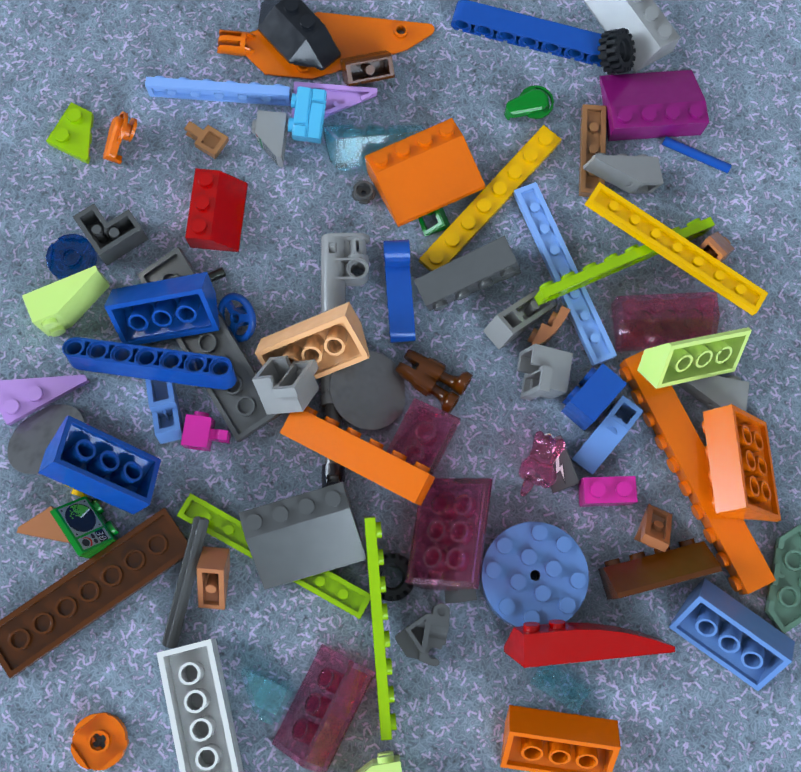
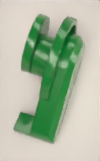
M529 86L521 92L520 96L507 102L504 112L505 118L507 120L522 116L532 119L544 118L553 109V96L549 90L542 86Z

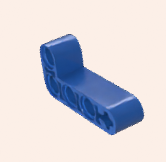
M409 239L384 241L383 253L390 343L412 342L416 338Z

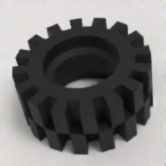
M620 28L605 31L602 33L601 39H599L601 46H598V51H600L598 58L602 60L600 65L604 67L603 71L607 72L608 75L629 72L634 66L632 61H635L636 58L633 53H636V48L633 49L635 42L634 40L631 41L633 36L631 33L629 34L628 29Z
M398 553L384 554V565H379L380 576L388 567H396L402 573V581L397 587L390 588L386 586V592L381 593L382 600L393 602L403 599L412 591L416 581V573L413 568L414 566L408 558Z

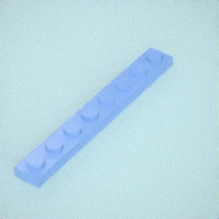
M537 182L514 190L513 196L553 282L560 281L561 277L569 272L579 273ZM584 286L561 296L560 298L564 306L570 309L568 315L592 367L616 358L615 349L586 287Z

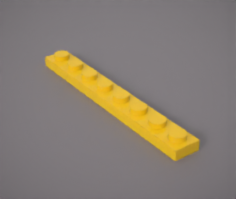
M543 125L419 258V262L430 272L451 262L513 195L514 190L520 188L555 150L562 139Z
M600 182L584 204L752 316L758 312L768 295V292Z

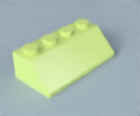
M747 327L645 349L637 371L656 389L735 372L752 330Z

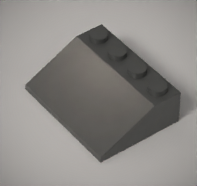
M345 482L238 513L247 545L264 590L367 560Z

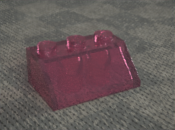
M414 398L386 452L391 454L395 450L407 456L405 462L414 466L417 461L429 467V474L433 476L461 419Z

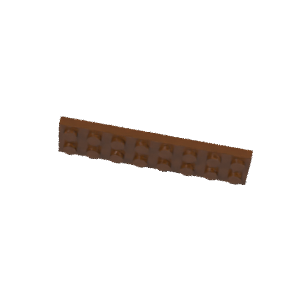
M164 507L0 620V664L9 679L23 672L183 560L188 540L167 508Z

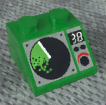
M84 496L50 511L79 557L90 559L118 540L116 535L119 533V530L111 520L107 522L102 514L105 512V509L98 499L93 500L90 497Z

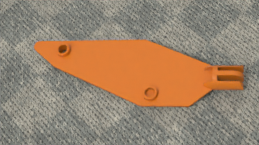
M316 12L314 14L326 26L341 53V57L324 70L288 63L258 30L243 32L220 29L217 53L246 56L265 75L312 80L341 71L340 59L385 50L392 55L406 51L431 36L435 29L432 24ZM401 30V31H403L404 33H403V34H399L397 31Z

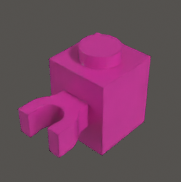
M195 411L194 415L186 414L181 445L186 449L210 452L212 441L230 444L231 433H229V430L214 429L215 421L212 417H209V413Z

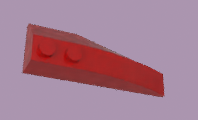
M554 619L550 620L549 624L540 625L537 622H525L523 626L513 627L504 645V652L522 667L529 668L675 652V646L662 639L617 626L574 623Z

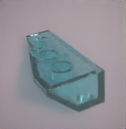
M354 124L323 126L329 161L335 168L342 171L351 170L352 167L366 164V155L425 130L421 125H389L388 130H385L384 127L376 126V124H368L366 130L354 128Z

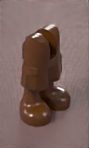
M408 349L404 358L416 366L417 369H413L407 364L400 362L395 371L411 383L415 390L426 397L431 394L435 396L442 404V411L449 415L459 401L460 396L463 395L473 375L469 372H463L460 376L448 374L445 372V364ZM440 381L447 385L449 388H451L454 392H448L443 388L439 387L436 383Z

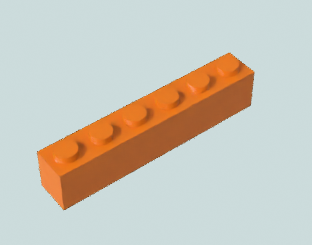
M308 406L303 412H294L288 415L280 431L282 435L419 506L422 505L435 479L434 476L429 474V467L417 461L414 466L405 462L407 456L395 450L391 454L382 450L385 445L370 438L369 442L360 439L362 434L350 427L346 431L338 428L340 422L328 416L323 420L317 417L318 411Z

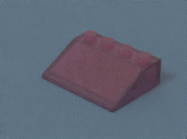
M434 479L422 505H417L406 577L407 584L421 589L443 591L479 588L492 479Z

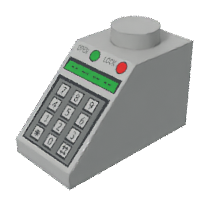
M258 110L257 119L252 121V134H256L258 144L278 167H283L288 133L287 113Z

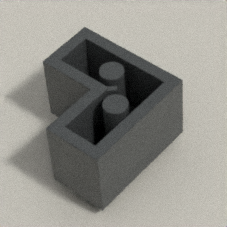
M95 204L90 205L73 216L106 266L149 240L129 209L109 222L104 219Z

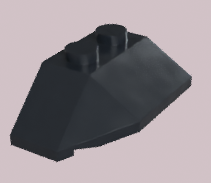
M264 0L261 3L258 31L288 63L324 70L341 57V53L326 26L302 0Z

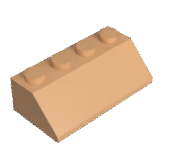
M350 302L261 338L255 351V355L262 366L270 357L288 356L291 364L293 361L316 359L319 368L314 374L315 379L370 357L362 324Z

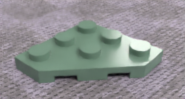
M801 524L794 526L776 538L771 572L776 581L768 585L765 603V613L775 628L784 634L801 623Z

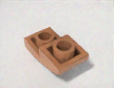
M561 306L558 313L553 311L547 325L542 323L538 330L533 328L527 342L532 343L531 346L533 344L545 345L562 326L570 309Z

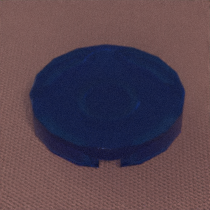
M67 234L59 237V240L49 246L46 254V263L49 270L60 280L96 266L97 254L91 243L82 235Z

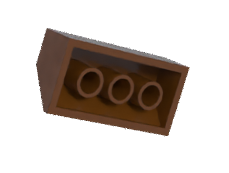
M694 538L678 542L679 548L670 550V547H668L665 552L654 548L655 554L645 556L644 551L629 555L630 561L621 563L619 558L605 561V567L598 570L607 600L721 572L722 568L704 541L695 543Z

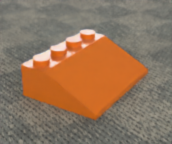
M452 118L365 156L367 173L398 227L485 189V183L464 136Z
M732 404L704 411L702 429L706 435L707 445L705 446V453L710 465L708 478L713 488L712 506L716 514L736 519L781 521L766 422Z

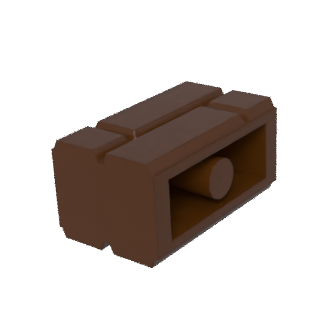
M386 50L340 59L343 80L347 86L358 85L359 82L364 84L395 78L392 54Z

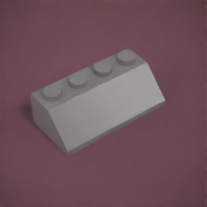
M584 0V3L604 31L625 28L629 30V34H632L631 41L634 40L635 42L633 49L636 48V53H633L636 58L635 61H632L634 63L632 70L635 73L673 52L680 39L678 33L653 0Z

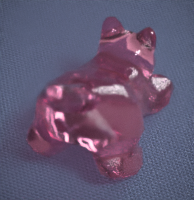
M536 432L530 455L521 462L519 468V477L524 480L520 490L521 496H526L534 485L549 488L556 481V471L553 465L565 448L566 443L564 439L556 441L555 437L550 433Z

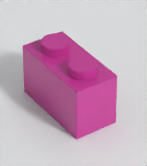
M635 476L583 477L579 480L580 507L625 506L638 502Z

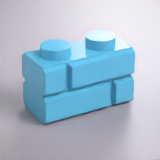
M299 86L297 87V94L292 93L291 108H295L294 118L289 117L288 132L292 133L293 140L321 143L327 100L326 90Z

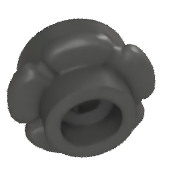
M363 180L354 185L352 197L355 201H359L360 204H368L370 200L375 198L376 191L373 190V185L370 182Z

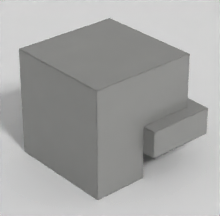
M533 344L521 351L517 371L526 374H524L520 398L532 400L537 397L553 399L566 394L573 353L539 344Z
M288 356L270 357L252 381L267 415L303 412L319 390L314 377L319 368L316 359L293 361L291 364Z

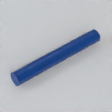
M665 136L663 140V146L724 173H728L732 166L727 162Z

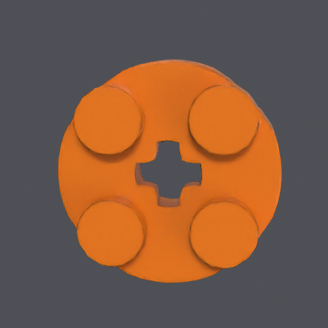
M108 712L91 714L82 719L74 728L71 753L75 761L83 768L98 771L108 769L121 760L128 747L129 739L126 726L121 719ZM96 734L105 736L104 748L93 745L96 741L94 737Z

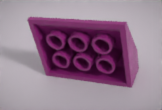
M692 70L599 76L603 106H606L608 141L701 135L709 124L706 100Z

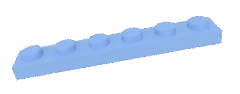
M164 76L146 77L145 87L150 97L291 106L292 96L290 87L282 84L262 85L257 82L245 84L235 81L216 82L211 79L190 80L185 77L173 79Z

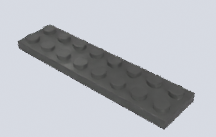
M176 247L137 275L142 283H149L196 274L182 249ZM218 310L219 331L175 339L185 352L223 356L231 361L237 376L236 384L227 390L206 387L205 389L236 441L241 442L281 414H266L252 381L257 372Z

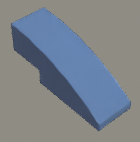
M145 379L154 433L159 443L163 444L182 439L184 426L175 383Z

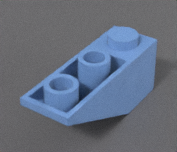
M622 395L613 404L571 460L590 475H593L643 413V410Z

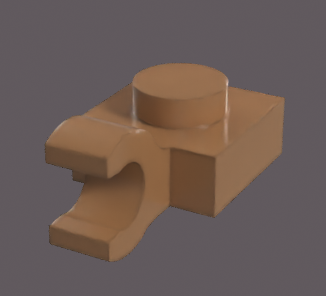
M189 121L184 128L187 131L186 135L195 140V147L215 160L229 141L228 136L210 125H207L203 130Z

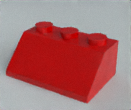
M195 168L185 235L190 248L239 252L248 183L219 170Z

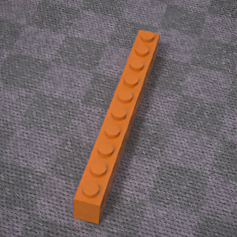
M644 351L624 359L619 365L620 376L625 382L629 383L632 389L631 396L633 401L637 405L640 404L644 412V422L648 427H652L656 436L654 439L656 445L660 450L665 451L668 457L666 462L670 471L677 474L680 480L679 488L684 496L689 497L692 503L691 511L697 520H701L705 528L703 530L705 538L710 544L713 543L718 552L716 553L717 561L723 568L726 567L730 575L728 581L735 592H739L740 595H745L776 581L744 519L727 518L716 514L712 506L713 488L708 478L710 465L705 453V447L672 385L656 389L637 371Z

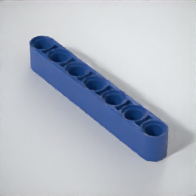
M459 0L456 4L451 21V26L455 30L462 29V32L477 36L482 34L485 35V38L501 42L505 40L509 44L524 48L529 46V49L544 53L549 51L552 52V55L568 59L572 57L575 61L591 65L596 63L597 66L601 67L600 62L602 60L598 58V55H600L598 46H601L599 39H601L602 35L600 33L469 0Z
M81 337L69 338L62 346V351L69 363L78 370L221 390L230 389L237 382V376L231 361L223 356Z

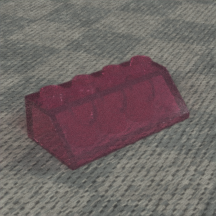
M717 292L617 296L611 304L616 352L644 351L650 347L716 334L718 330L720 313Z
M322 644L272 745L303 768L314 772H327L376 672Z

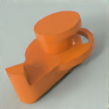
M123 111L119 116L113 118L108 132L103 159L117 164L122 163V156L117 155L122 139L129 142L133 139L137 128V119L132 117L128 124V113Z

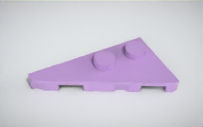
M294 82L293 93L297 94V87L299 86L327 91L324 118L377 96V88ZM292 108V118H294L295 108Z
M86 375L0 380V413L6 424L11 426L90 381Z

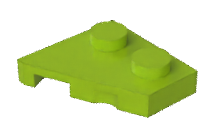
M71 102L46 142L52 147L89 164L90 144H92L91 129L94 122L93 113Z

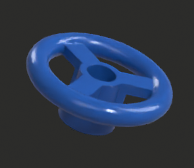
M229 293L221 299L218 310L225 320V308H227L231 321L229 328L238 342H245L252 337L256 328L255 311L249 300L243 295ZM232 301H238L243 306L235 308ZM248 325V329L244 334L237 335L238 327Z

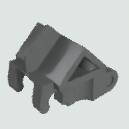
M444 603L434 605L431 614L425 613L395 635V640L406 657L418 659L431 666L439 665L440 662L437 658L429 656V650L431 648L441 650L442 646L446 645L450 619L449 607Z

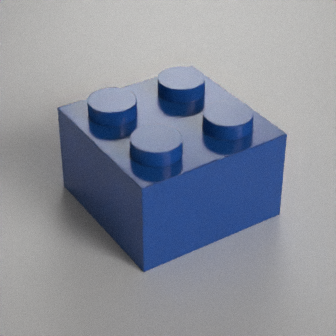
M602 364L598 369L592 367L578 383L582 388L576 386L562 403L566 406L561 412L585 431L595 422L627 383L605 364Z

